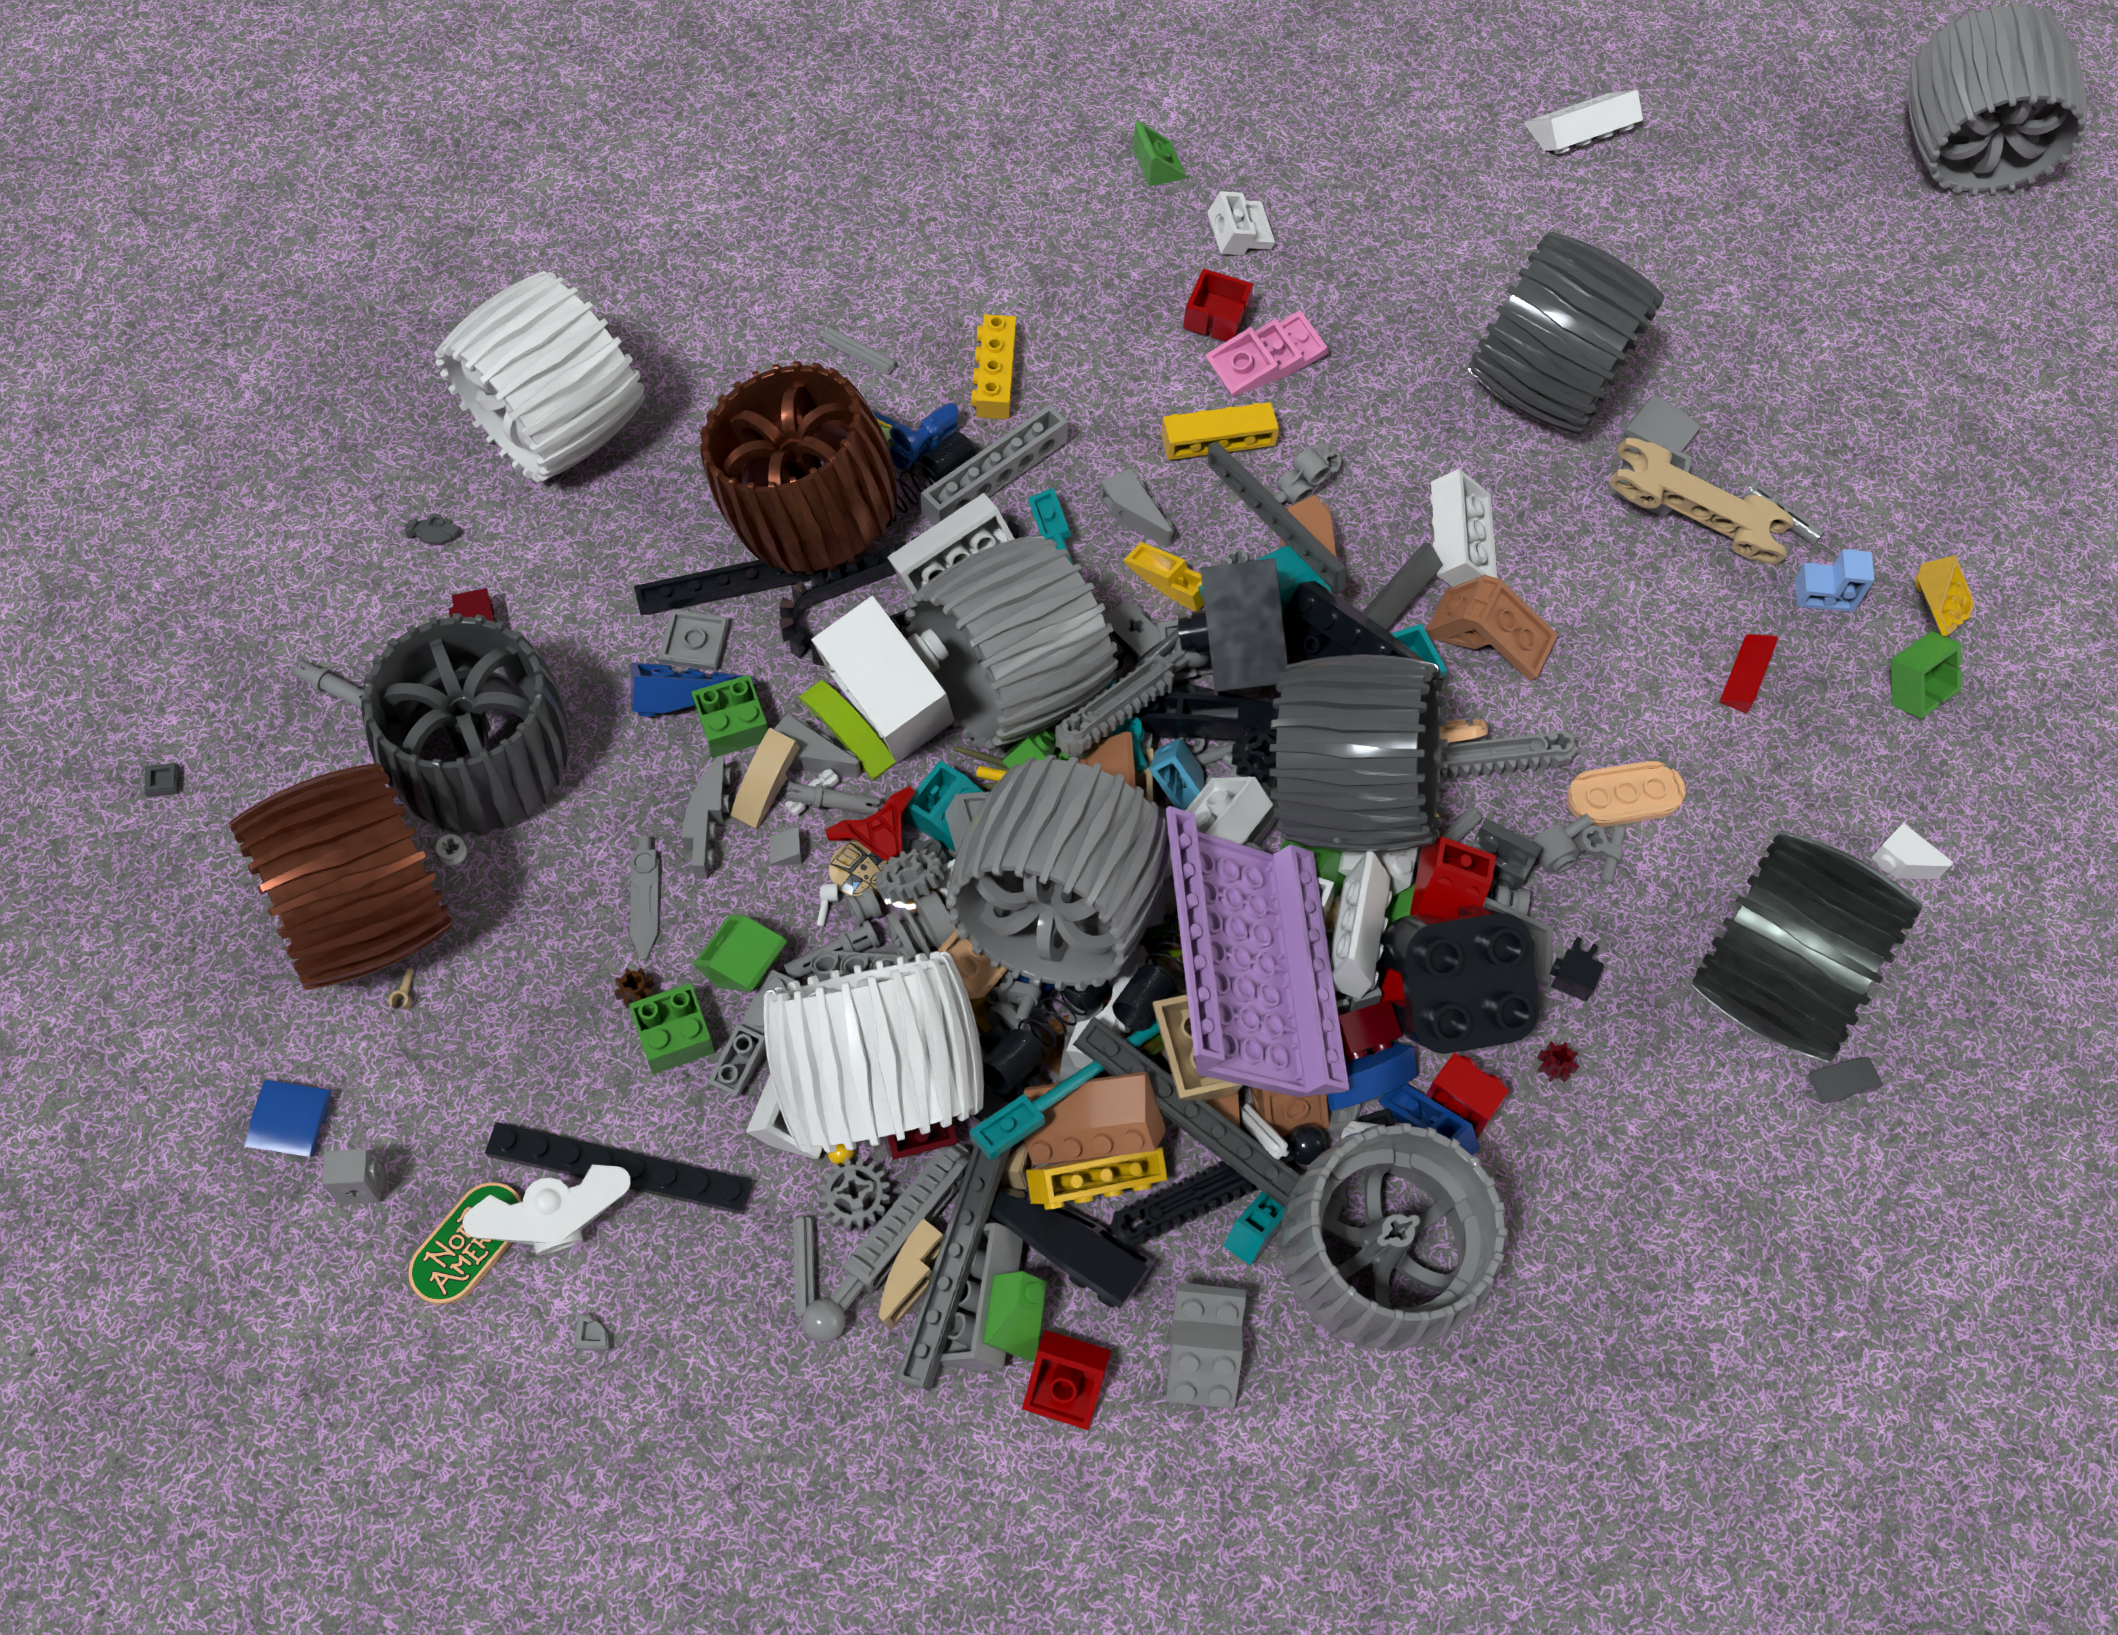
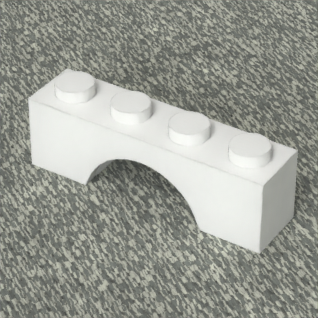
M1138 945L1116 977L1112 980L1108 979L1109 986L1113 988L1111 1000L1106 1008L1095 1016L1123 1039L1131 1029L1123 1025L1116 1018L1112 1005L1138 968L1145 965V960L1149 955L1144 945ZM1149 959L1148 965H1153L1151 959ZM1091 1019L1077 1022L1066 1050L1078 1068H1084L1093 1061L1072 1045Z

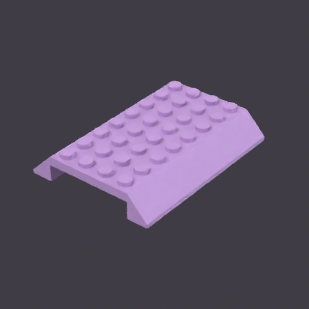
M1172 806L1167 807L1166 817L1197 1075L1294 1097L1339 1093L1349 1090L1314 852L1290 844L1275 854L1266 853L1197 831L1194 813Z

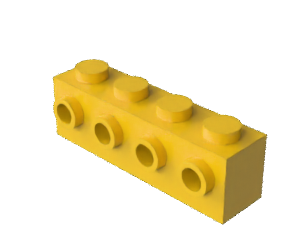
M984 314L983 325L977 326V342H981V347L976 346L975 363H979V368H974L973 385H977V390H972L971 406L976 407V417L1009 419L1016 316Z
M1271 402L1253 403L1245 406L1164 416L1162 419L1161 437L1167 459L1174 460L1208 455V445L1215 441L1227 452L1276 446L1279 427Z
M1157 1147L1156 1151L1073 1160L1026 1170L1031 1204H1044L1045 1210L1064 1207V1201L1074 1200V1203L1094 1201V1195L1103 1194L1104 1197L1123 1195V1189L1132 1188L1133 1191L1148 1190L1153 1188L1152 1183L1167 1180L1162 1147Z

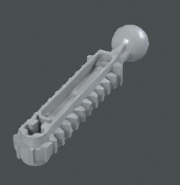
M1179 637L1175 644V652L1166 659L1159 654L1153 658L1145 657L1142 666H1137L1135 671L1128 673L1127 677L1121 678L1117 684H1112L1110 689H1105L1103 694L1097 695L1092 702H1087L1084 708L1080 707L1077 713H1072L1069 718L1062 720V723L1056 726L1055 746L1060 747L1061 751L1068 756L1082 754L1084 750L1090 749L1093 743H1098L1101 737H1106L1108 732L1115 731L1116 726L1123 725L1126 719H1131L1134 713H1139L1142 707H1147L1150 701H1155L1158 695L1163 696L1165 692L1171 693L1174 680L1173 674L1184 666L1195 668L1204 665L1211 656L1210 652L1197 654L1196 649L1182 651Z
M1550 730L1547 734L1538 731L1537 735H1531L1529 732L1525 736L1515 734L1511 738L1504 735L1502 739H1497L1493 736L1491 740L1480 738V741L1476 742L1473 739H1469L1467 743H1462L1461 741H1457L1456 744L1448 743V747H1441V762L1447 763V770H1440V783L1443 782L1445 777L1455 780L1456 776L1460 775L1462 778H1466L1469 774L1478 777L1479 773H1484L1488 776L1490 772L1494 771L1497 774H1501L1502 770L1512 773L1514 769H1519L1523 772L1527 767L1536 770L1537 766H1542L1543 769H1547L1549 765H1554L1555 768H1558L1559 765L1567 766L1572 757L1575 756L1578 748L1576 747L1574 736H1571L1564 730L1555 732Z
M958 1143L954 1146H945L938 1149L933 1158L844 1263L842 1268L847 1277L829 1299L814 1300L806 1307L802 1317V1326L805 1334L810 1339L825 1343L831 1342L841 1335L845 1327L846 1317L844 1312L863 1288L871 1294L877 1289L890 1273L898 1253L919 1222L924 1218L927 1222L931 1223L962 1185L971 1158L969 1150Z

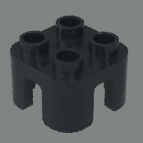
M1469 905L1458 907L1457 917L1436 918L1426 914H1413L1395 920L1387 928L1382 939V959L1385 967L1399 972L1402 977L1405 1000L1391 1001L1403 1037L1433 1052L1448 1054L1513 1043L1525 1038L1533 1030L1539 1017V999L1532 940L1528 928L1519 918L1486 907Z

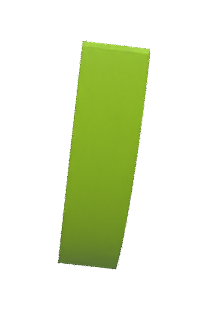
M820 680L798 696V699L816 719L820 718L841 743L857 756L860 768L872 781L897 764L889 750L867 722L826 682Z

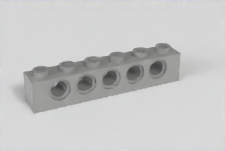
M1049 404L921 492V513L933 525H936L981 494L985 493L987 497L991 496L1067 443L1068 421Z

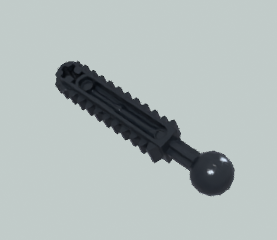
M1311 1124L1295 1126L1286 1136L1289 1154L1287 1157L1282 1156L1280 1160L1286 1165L1293 1161L1302 1165H1310L1322 1152L1326 1151L1327 1142L1324 1133L1318 1127ZM1220 1161L1217 1165V1171L1209 1166L1206 1169V1176H1203L1198 1171L1194 1175L1193 1182L1185 1177L1182 1181V1187L1172 1183L1170 1187L1171 1192L1168 1193L1162 1188L1159 1190V1198L1157 1199L1152 1194H1149L1146 1204L1138 1199L1135 1202V1208L1125 1205L1120 1211H1115L1112 1216V1222L1109 1225V1231L1118 1239L1129 1244V1246L1133 1247L1138 1244L1141 1246L1145 1242L1146 1235L1152 1240L1156 1239L1158 1229L1163 1234H1166L1169 1231V1224H1172L1176 1229L1180 1227L1181 1218L1190 1223L1193 1219L1192 1213L1194 1212L1199 1217H1202L1205 1213V1207L1213 1212L1217 1208L1216 1202L1223 1206L1228 1204V1196H1231L1236 1201L1240 1198L1241 1190L1246 1195H1249L1252 1192V1186L1258 1191L1260 1189L1225 1162ZM1142 1215V1222L1136 1226L1133 1234L1129 1229H1122L1125 1221L1129 1225H1133L1139 1222Z

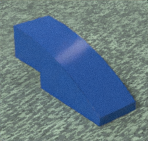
M1392 1042L1393 1047L1381 1050L1375 1055L1367 1054L1348 1063L1346 1071L1349 1090L1327 1094L1329 1109L1336 1111L1366 1102L1386 1094L1417 1076L1414 1047Z

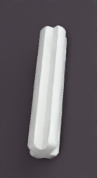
M1246 1103L1243 1107L1239 1106L1240 1122L1275 1159H1280L1282 1156L1287 1157L1289 1154L1287 1149L1288 1143L1250 1104Z

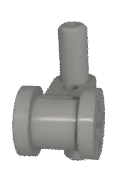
M1591 825L1572 837L1580 850V854L1576 859L1584 860L1594 856L1605 861L1600 880L1605 884H1611L1616 867L1622 860L1624 851L1621 847L1626 830L1621 826L1614 827L1609 843L1607 842L1605 832L1600 827Z
M1007 970L1003 975L1004 982H1002L1001 978L986 995V999L991 1007L996 1002L1009 1003L1011 1005L1013 1003L1020 1004L1015 1015V1020L1019 1023L1023 1019H1028L1033 1006L1038 1004L1042 991L1040 987L1033 985V979H1030L1029 983L1015 981L1010 977L1011 971Z

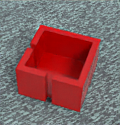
M1203 268L1185 308L1183 329L1203 335L1211 332L1212 338L1225 342L1238 335L1251 305L1254 283Z

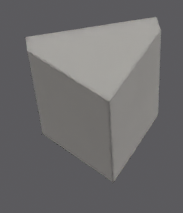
M1360 1104L1336 1111L1331 1110L1329 1127L1325 1131L1340 1136L1343 1129L1351 1121H1358L1361 1113Z

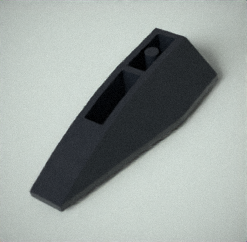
M1316 581L1299 583L1282 614L1286 643L1309 659L1364 654L1395 656L1424 661L1379 624Z
M1173 683L1171 693L1165 692L1163 696L1158 695L1155 701H1150L1147 707H1142L1140 712L1134 713L1133 716L1141 721L1145 732H1152V737L1236 739L1238 734L1244 735L1246 727L1255 731L1258 723L1262 725L1263 729H1267L1269 724H1271V720L1278 719L1279 709L1273 708V703L1223 691L1215 692V689L1194 684Z
M998 1185L989 1213L1057 1267L1069 1274L1068 1278L1073 1284L1084 1289L1088 1287L1098 1294L1097 1298L1103 1304L1111 1308L1116 1306L1120 1309L1136 1296L1154 1266V1260L1118 1239L1101 1225L1069 1208L1061 1207L1045 1210L1044 1204H1031L1029 1193Z

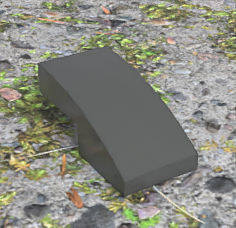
M1870 1057L1842 1062L1808 1074L1822 1104L1846 1100L1854 1094L1875 1091L1884 1086Z

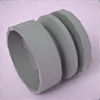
M935 891L931 892L928 896L925 895L915 902L918 912L917 916L913 917L905 906L899 908L904 920L903 923H900L894 912L885 916L890 938L899 955L916 956V954L925 953L929 957L931 950L936 948L938 951L956 930L955 925L950 923L946 907Z

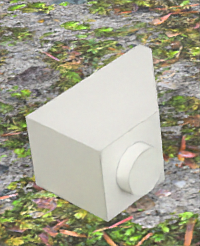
M1904 823L1871 858L1878 864L1880 869L1890 873L1895 878L1939 879L1954 863Z

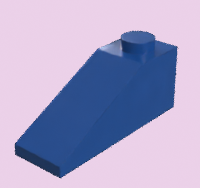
M1406 1083L1384 1094L1378 1100L1384 1109H1390L1393 1118L1399 1123H1410L1412 1127L1418 1128L1430 1127L1436 1129V1133L1448 1139L1455 1138L1460 1142L1459 1145L1471 1156L1479 1150L1471 1123Z

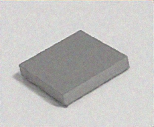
M671 609L658 657L659 663L718 671L730 623L729 617Z

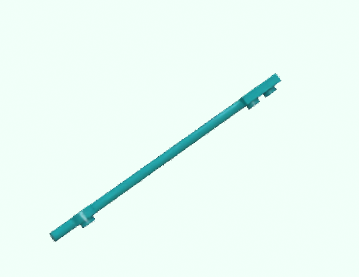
M1054 487L1027 498L1040 535L1044 536L1045 540L1052 539L1056 541V549H1066L1068 551L1064 539L1071 537L1072 534ZM1069 556V558H1067V559H1068V560L1071 562V564L1073 565V562H1072V560H1071V557ZM1115 678L1106 688L1107 690L1111 688L1112 684H1117ZM1132 715L1131 719H1126L1123 725L1116 726V730L1112 732L1114 736L1126 731L1134 732L1132 734L1134 765L1136 771L1141 772L1148 768L1140 746L1145 730L1141 721Z
M1157 1019L1153 1020L1147 1030L1137 1031L1125 1039V1041L1134 1048L1142 1045L1160 1032ZM1092 1061L1033 1102L1025 1094L1021 1095L970 1130V1138L990 1161L1043 1126L1045 1124V1117L1041 1112L1105 1069Z

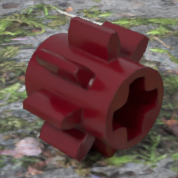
M1551 1041L1547 1045L1546 1051L1541 1050L1537 1056V1059L1543 1061L1538 1072H1544L1549 1076V1082H1552L1553 1079L1561 1078L1565 1083L1570 1077L1569 1073L1575 1074L1579 1068L1576 1063H1573L1578 1053L1572 1052L1567 1047L1566 1042L1555 1046Z

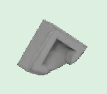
M578 1313L574 1349L610 1351V1341L607 1336L608 1334L605 1332L606 1330L593 1317Z

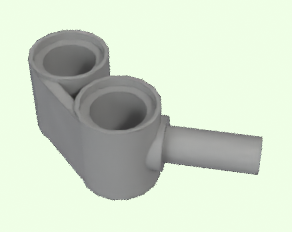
M1313 448L1304 450L1296 457L1293 464L1297 470L1292 469L1279 479L1277 483L1279 492L1273 496L1279 503L1282 504L1286 501L1294 505L1311 497L1321 482L1330 474L1331 468Z

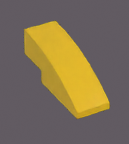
M1140 542L1124 559V563L1139 577L1180 605L1193 611H1198L1204 605V600L1198 589V586L1202 585L1201 574L1188 569L1186 560L1144 542Z

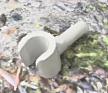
M824 884L820 888L821 903L816 925L818 927H824L828 902H838L837 884Z

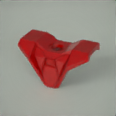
M908 786L891 795L882 809L863 820H843L825 829L828 841H857L883 861L890 860L891 856H898L902 852L901 815L915 791L911 786Z

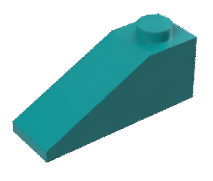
M1262 1191L1236 1219L1223 1247L1251 1266L1282 1227L1285 1208Z

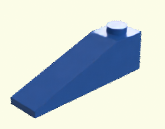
M631 662L632 711L638 712L637 714L640 716L654 717L656 713H667L694 706L695 703L691 691L745 675L713 672L711 677H707L704 672L693 668L677 673L671 670L670 665ZM750 676V677H751V680H752V683H753V686H754V688H755V690H756V685H757V683H756L754 677H753V676Z

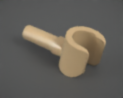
M411 968L405 970L400 989L392 992L389 996V1004L393 1009L396 1008V1002L400 998H405L403 1009L409 1010L412 1006V999L408 996L414 972Z

